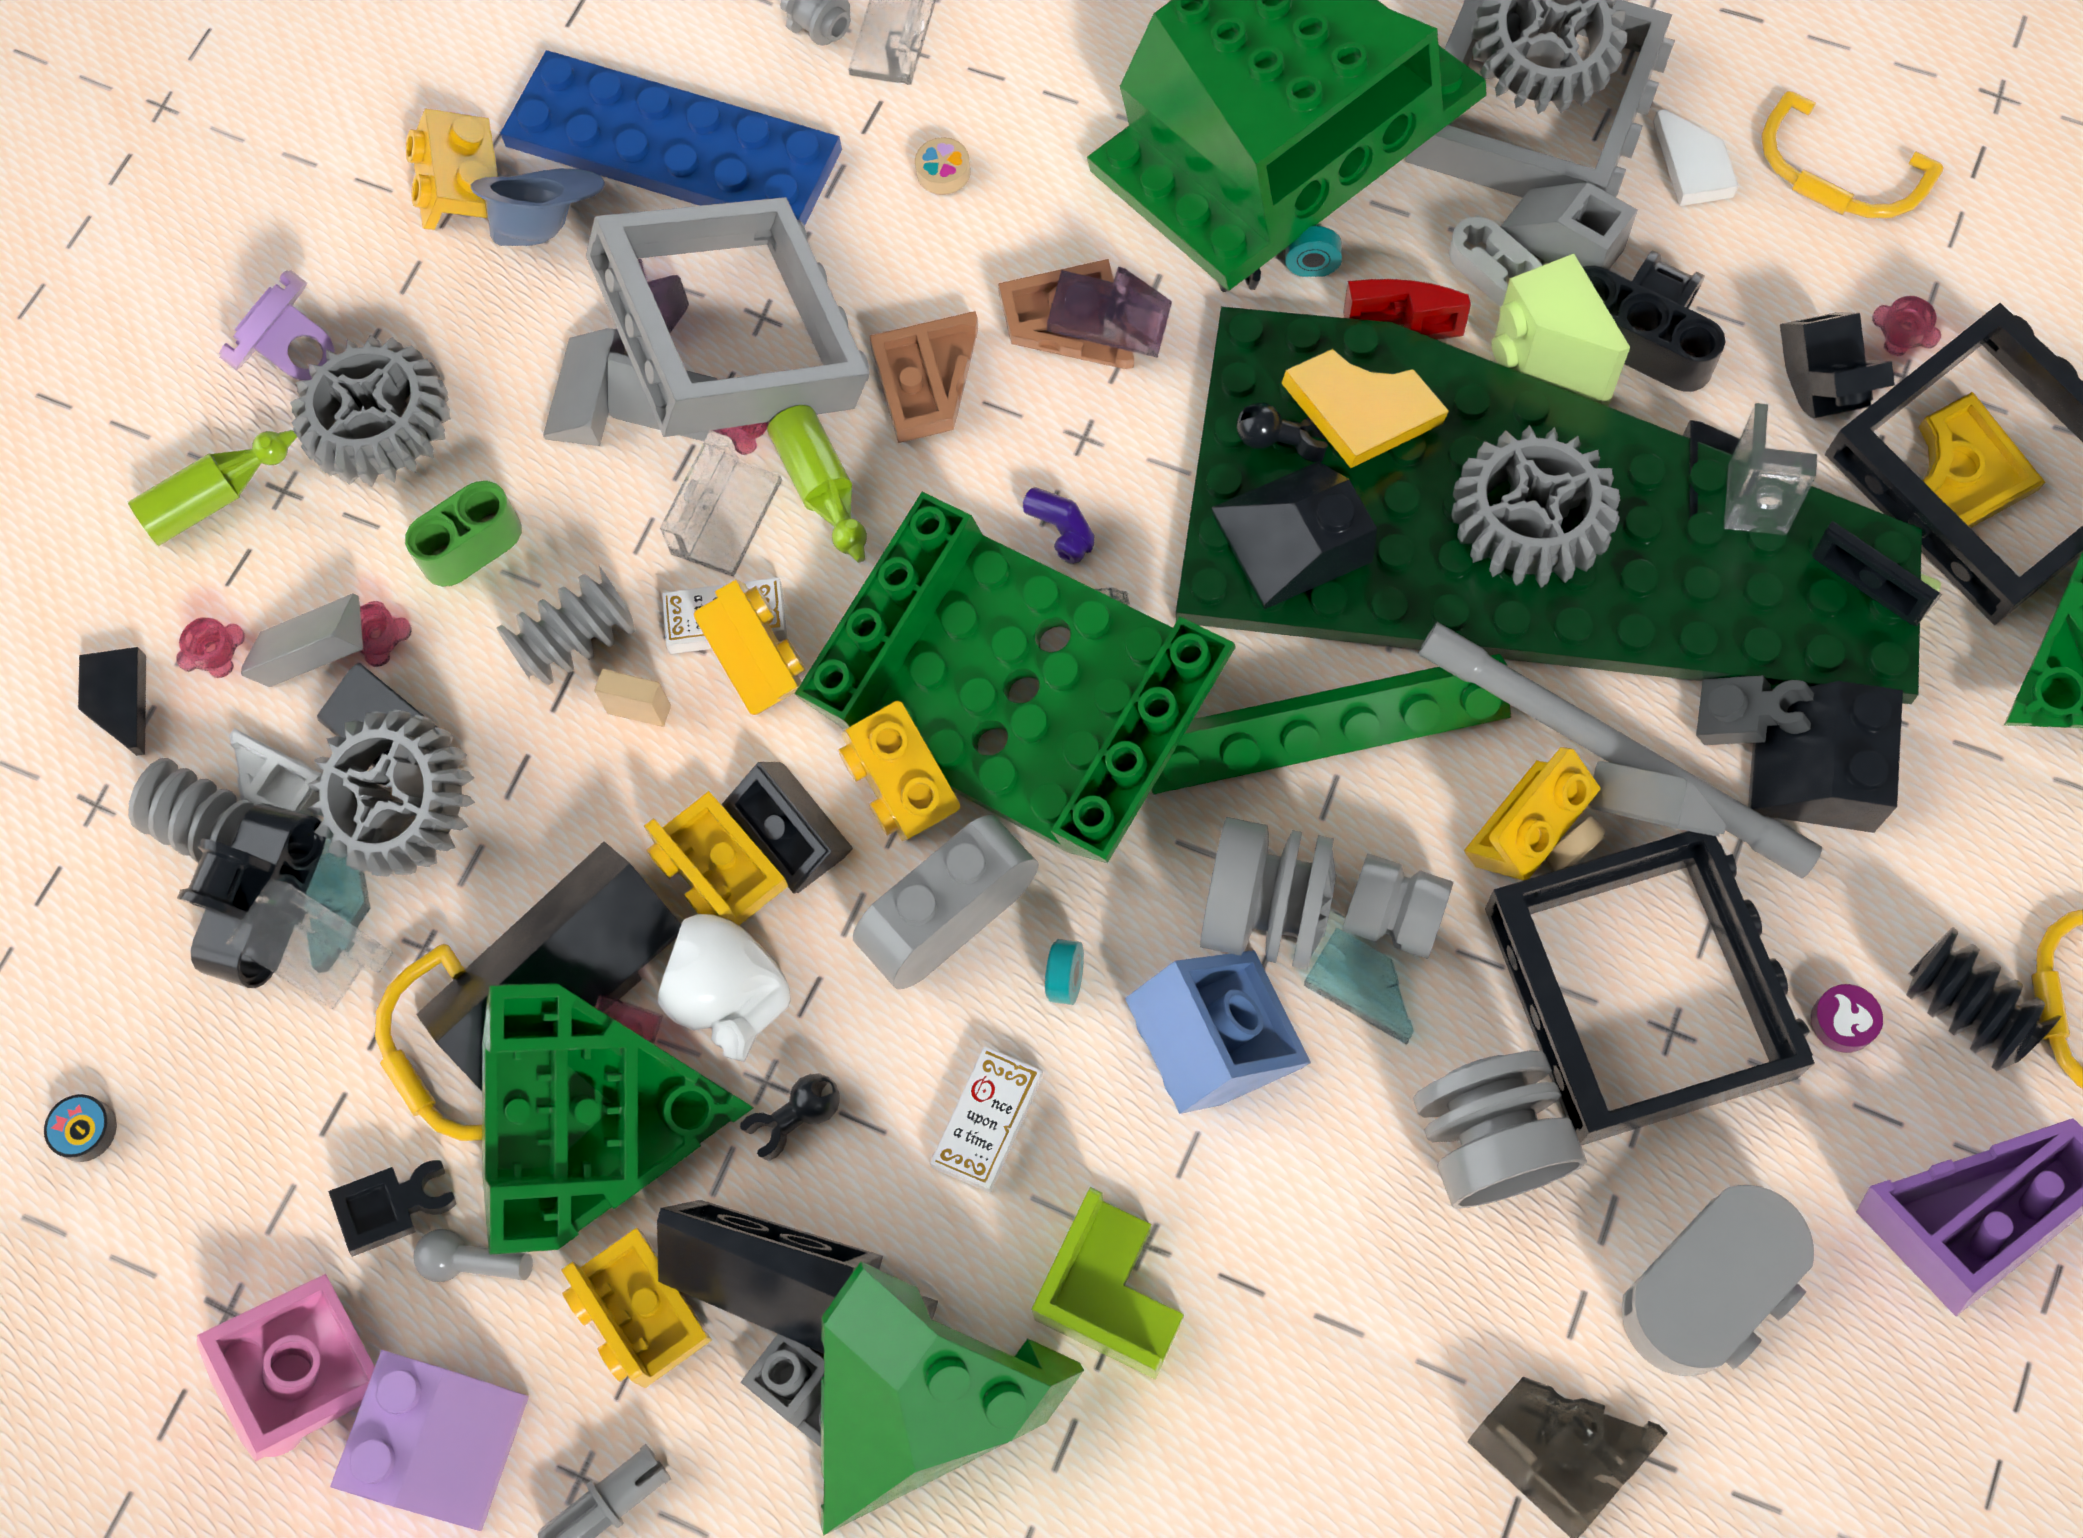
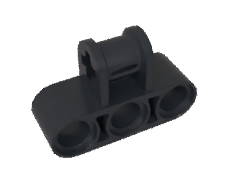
M1653 250L1649 253L1632 281L1599 266L1582 267L1630 346L1624 365L1683 392L1697 391L1710 381L1726 341L1725 334L1717 323L1689 309L1704 281L1705 275L1699 272L1689 275L1662 262L1661 254ZM1634 327L1643 328V329L1646 330V331H1641V330H1638V329H1636V328H1634ZM1686 352L1694 353L1699 357L1691 356Z
M261 803L253 806L245 814L231 846L201 838L198 848L203 853L188 888L180 889L177 896L179 900L205 909L190 950L191 961L196 970L246 988H258L272 977L324 849L326 837L314 833L321 823L317 817Z

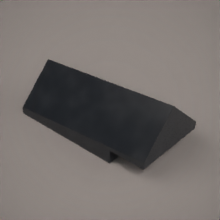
M603 841L465 969L466 972L448 984L416 1015L437 1045L482 1091V1044L489 985L557 983L604 1013L642 980L638 971L677 938L682 924L635 868Z
M703 1200L662 1207L657 1219L658 1282L823 1354L824 1346L821 1340L823 1314L860 1261L880 1270L883 1259L882 1255ZM922 1296L931 1319H933L938 1300Z

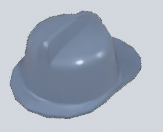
M559 168L512 177H485L475 180L470 188L474 194L485 199L490 236L494 243L500 246H533L542 244L555 237L565 224L570 203L595 196L602 191L605 182L600 175L592 171Z

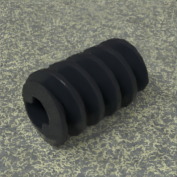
M1952 927L1908 973L1913 979L1906 996L1913 1000L1928 992L1934 994L1927 1014L1934 1018L1950 1009L1953 1010L1955 1015L1948 1031L1955 1036L1973 1027L1977 1032L1970 1050L1975 1054L1990 1046H1996L1998 1051L1991 1067L1997 1072L2023 1059L2050 1032L2062 1016L2057 1015L2039 1023L2038 1021L2043 1012L2045 1002L2036 997L2017 1005L2023 984L2014 979L1996 987L1995 984L2000 974L2001 966L1993 961L1975 970L1973 967L1980 949L1976 945L1971 944L1953 952L1952 948L1959 931Z

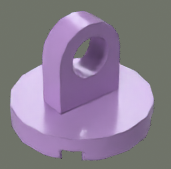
M286 270L281 274L279 281L286 286L285 289L276 284L273 288L269 287L235 328L237 332L233 337L237 340L235 342L238 345L236 349L225 343L219 352V358L235 370H238L257 351L288 376L300 381L311 380L312 377L309 374V369L299 368L290 360L288 356L290 343L302 336L316 340L323 351L322 359L318 366H322L327 362L326 349L335 352L331 338L324 330L292 306L308 283L292 270Z

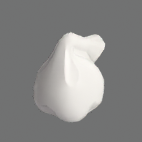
M697 914L686 918L680 927L658 993V1004L665 1014L677 1024L693 1031L712 1028L711 1040L715 1045L723 1049V1056L745 1062L757 1035L789 1007L791 998L787 980L765 950L745 929L731 920L712 914Z

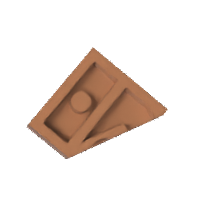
M1109 259L998 283L999 296L1011 344L1122 369L1134 368V355Z
M976 311L869 336L871 350L898 443L954 430L978 334Z

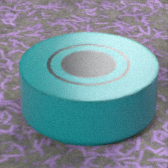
M1310 226L1296 241L1285 248V264L1293 274L1300 277H1324L1335 272L1342 263V242L1340 236L1335 231L1323 226Z
M1057 939L1052 944L1045 973V994L1050 1002L1068 1005L1075 1004L1083 975L1084 950L1082 942Z

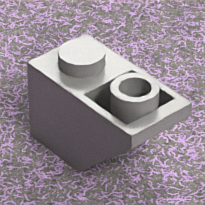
M1589 182L1532 188L1528 190L1500 227L1530 253L1548 263L1575 254L1582 267L1599 266L1609 270L1626 247L1638 209Z

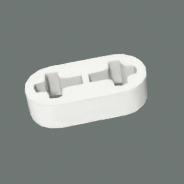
M1480 216L1468 217L1460 221L1454 228L1449 249L1450 261L1457 270L1499 306L1503 305L1507 291V276L1512 278L1542 266L1534 255L1497 223L1488 218ZM1468 241L1470 244L1476 245L1482 241L1486 244V248L1484 250L1477 246L1469 250L1466 248V243Z

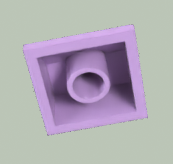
M381 1350L330 1487L395 1508L482 1531L529 1396L451 1370Z

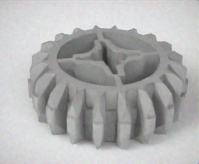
M1481 0L1476 10L1478 19L1474 21L1471 29V38L1477 41L1472 51L1473 60L1485 62L1480 71L1483 78L1497 77L1499 79L1495 87L1496 97L1510 90L1516 94L1514 98L1515 108L1522 106L1526 99L1534 100L1537 114L1545 111L1549 102L1552 101L1558 111L1562 113L1569 108L1573 100L1581 106L1588 102L1594 91L1600 92V90H1603L1611 79L1610 74L1617 71L1622 62L1621 51L1627 43L1628 33L1621 30L1625 22L1626 11L1613 9L1617 0ZM1516 11L1521 19L1518 26L1522 33L1519 39L1512 43L1507 30V17ZM1583 29L1586 31L1590 45V55L1584 61L1577 52L1580 45L1576 40L1578 32Z
M370 335L364 346L359 348L355 343L347 339L346 351L337 355L326 349L327 362L324 365L308 364L309 374L312 379L296 382L297 393L300 398L290 402L292 413L296 417L291 423L294 426V433L302 443L301 448L310 460L313 459L323 472L329 476L337 474L341 480L346 481L349 485L360 477L363 483H367L372 487L379 474H384L386 479L395 483L396 470L406 467V469L416 473L417 464L415 459L419 455L434 458V448L430 441L446 439L442 423L451 419L449 415L450 409L446 404L449 398L443 381L439 380L440 375L436 367L428 359H424L420 351L416 350L412 345L403 348L402 344L393 337L382 346L379 340ZM410 396V400L407 406L405 400Z
M1529 425L1523 431L1521 440H1516L1505 430L1499 437L1497 446L1484 441L1483 445L1478 449L1477 458H1468V461L1463 465L1462 478L1456 481L1453 497L1456 503L1453 504L1452 519L1454 520L1453 523L1460 524L1457 534L1460 544H1473L1470 553L1473 563L1486 558L1491 559L1489 570L1492 577L1501 573L1504 568L1513 571L1512 578L1516 586L1523 582L1525 574H1534L1537 583L1542 588L1548 583L1551 572H1554L1566 583L1568 579L1573 577L1575 567L1587 571L1593 566L1596 554L1602 555L1608 549L1611 541L1610 535L1612 532H1615L1619 522L1616 509L1620 501L1618 489L1611 488L1614 479L1612 468H1598L1600 461L1598 450L1581 454L1579 452L1581 446L1579 436H1576L1567 444L1557 441L1558 434L1555 427L1547 433L1545 439L1536 438L1534 431ZM1508 480L1511 486L1509 494L1502 496L1501 503L1489 506L1488 494L1496 486ZM1580 506L1583 521L1573 530L1564 534L1561 529L1563 518L1568 516L1570 509Z
M393 710L386 714L375 711L366 713L364 722L356 720L345 722L346 738L340 736L327 738L332 750L331 757L322 756L314 759L319 768L323 770L321 780L317 779L307 784L312 790L319 792L320 799L307 808V810L315 816L324 817L314 833L324 836L326 839H331L328 852L332 853L335 857L346 858L347 866L359 871L368 870V872L375 876L389 877L390 874L394 873L407 876L416 873L417 865L430 867L433 864H437L436 850L449 851L456 848L449 834L450 830L461 831L469 827L463 818L458 816L460 807H468L475 803L470 796L462 794V786L469 783L475 777L469 771L457 769L467 754L461 748L450 746L454 736L447 730L435 728V723L430 718L420 715L413 717L409 712ZM390 749L388 755L383 754L385 751ZM381 755V758L376 764V766L373 767L371 770L367 771L371 764L375 761V759H377ZM379 784L386 785L385 787H391L392 794L390 791L380 787ZM390 794L403 800L404 803L396 802L397 800L390 799ZM413 815L416 816L412 824L403 833L391 839L394 831H401L407 819Z

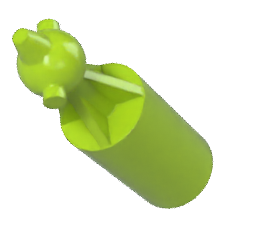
M807 405L793 406L780 412L770 421L767 432L805 508L815 511L834 526L832 542L836 549L844 554H849L858 563L865 560L864 546L867 541V533L859 521L851 519L852 483L816 412Z
M293 430L279 433L265 431L255 437L252 449L215 454L209 453L128 501V505L151 539L160 546L240 498L241 493L261 464L271 466L281 463L287 456L289 446L295 441L297 436Z

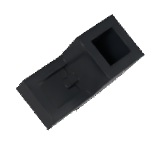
M1834 312L1780 324L1786 373L1799 406L1808 416L1819 418L1871 406V400H1873L1872 390L1895 385L1892 361L1866 360L1860 313Z

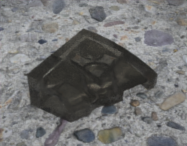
M1522 1377L1479 1425L1467 1442L1570 1538H1579L1620 1488L1634 1475L1668 1432L1659 1424L1648 1421L1641 1427L1604 1414L1605 1405L1585 1398L1567 1399L1559 1395L1549 1385Z

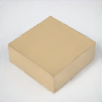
M606 669L601 670L594 691L607 714L664 727L671 704L659 682Z

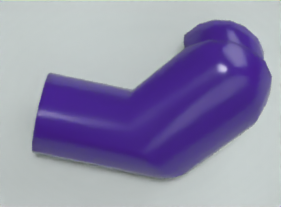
M1038 487L1031 488L1023 500L1024 513L1055 525L1062 535L1054 544L1055 550L1058 551V556L1070 564L1081 562L1085 553H1091L1095 535L1076 502Z

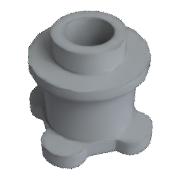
M781 0L780 3L781 9L787 14L786 27L793 33H799L804 28L809 32L812 41L820 46L840 40L850 26V3L848 0Z

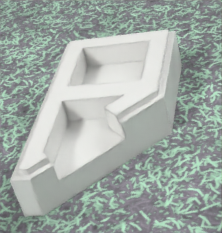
M1666 109L1657 110L1653 124L1679 206L1734 198L1739 185L1724 140Z
M234 728L229 738L231 746L235 750L239 772L237 782L240 799H247L254 805L265 803L310 815L311 812L307 808L320 799L319 792H315L307 784L317 779L321 780L322 774Z

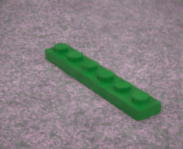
M1501 654L1490 655L1492 658L1508 666ZM1434 667L1200 717L1192 720L1151 791L1155 795L1511 718V707L1509 703L1472 682H1465L1441 667Z

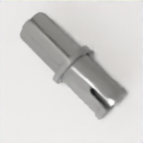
M645 1444L640 1448L639 1452L598 1484L594 1480L588 1482L586 1486L589 1491L543 1526L537 1534L538 1538H595L612 1524L619 1528L624 1524L621 1518L624 1514L663 1483L669 1482L671 1477L662 1463L654 1458L655 1454Z

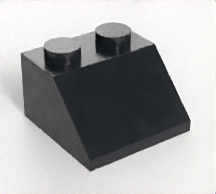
M1843 681L1810 686L1809 688L1814 693L1813 700L1797 701L1787 711V713L1803 712L1811 722L1810 730L1799 734H1791L1783 731L1778 725L1767 726L1766 741L1753 743L1748 807L1765 817L1875 833L1897 808L1903 690Z

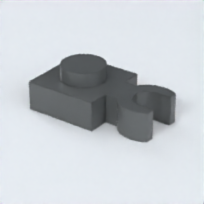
M1763 675L1703 679L1696 736L1704 745L1765 742L1767 726L1778 725L1783 731L1791 734L1806 732L1810 730L1811 722L1803 712L1787 713V711L1797 701L1813 700L1814 693L1807 683L1800 680L1783 682L1771 691V685Z

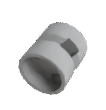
M1367 853L1342 931L1375 942L1387 934L1391 936L1394 948L1428 959L1454 882L1423 871H1418L1409 878L1404 876L1401 864Z

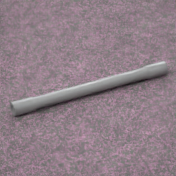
M1436 622L1418 652L1420 656L1461 680L1478 685L1609 763L1682 777L1691 781L1724 821L1727 832L1749 844L1752 850L1794 875L1804 878L1817 863L1822 852V846L1778 820L1759 814L1492 658L1482 647L1439 622Z

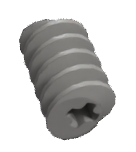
M600 566L602 583L598 584L586 574L578 577L581 596L578 597L566 587L558 589L561 603L560 609H556L544 599L538 601L541 619L539 622H536L524 612L517 614L520 629L518 635H515L503 625L496 627L498 633L529 679L530 676L534 675L546 685L552 684L554 679L550 664L553 662L568 673L573 671L572 650H576L588 660L594 657L591 641L593 637H596L608 647L613 646L615 641L611 626L614 624L628 634L635 632L632 615Z
M160 758L151 763L136 782L129 800L128 816L131 825L139 832L150 834L161 844L171 845L178 853L191 856L193 860L199 863L203 853L198 848L201 838L231 846L242 819L255 805L247 799L237 801L236 795L228 789L217 791V786L213 781L209 779L198 780L197 775L188 768L178 769V765L173 760Z

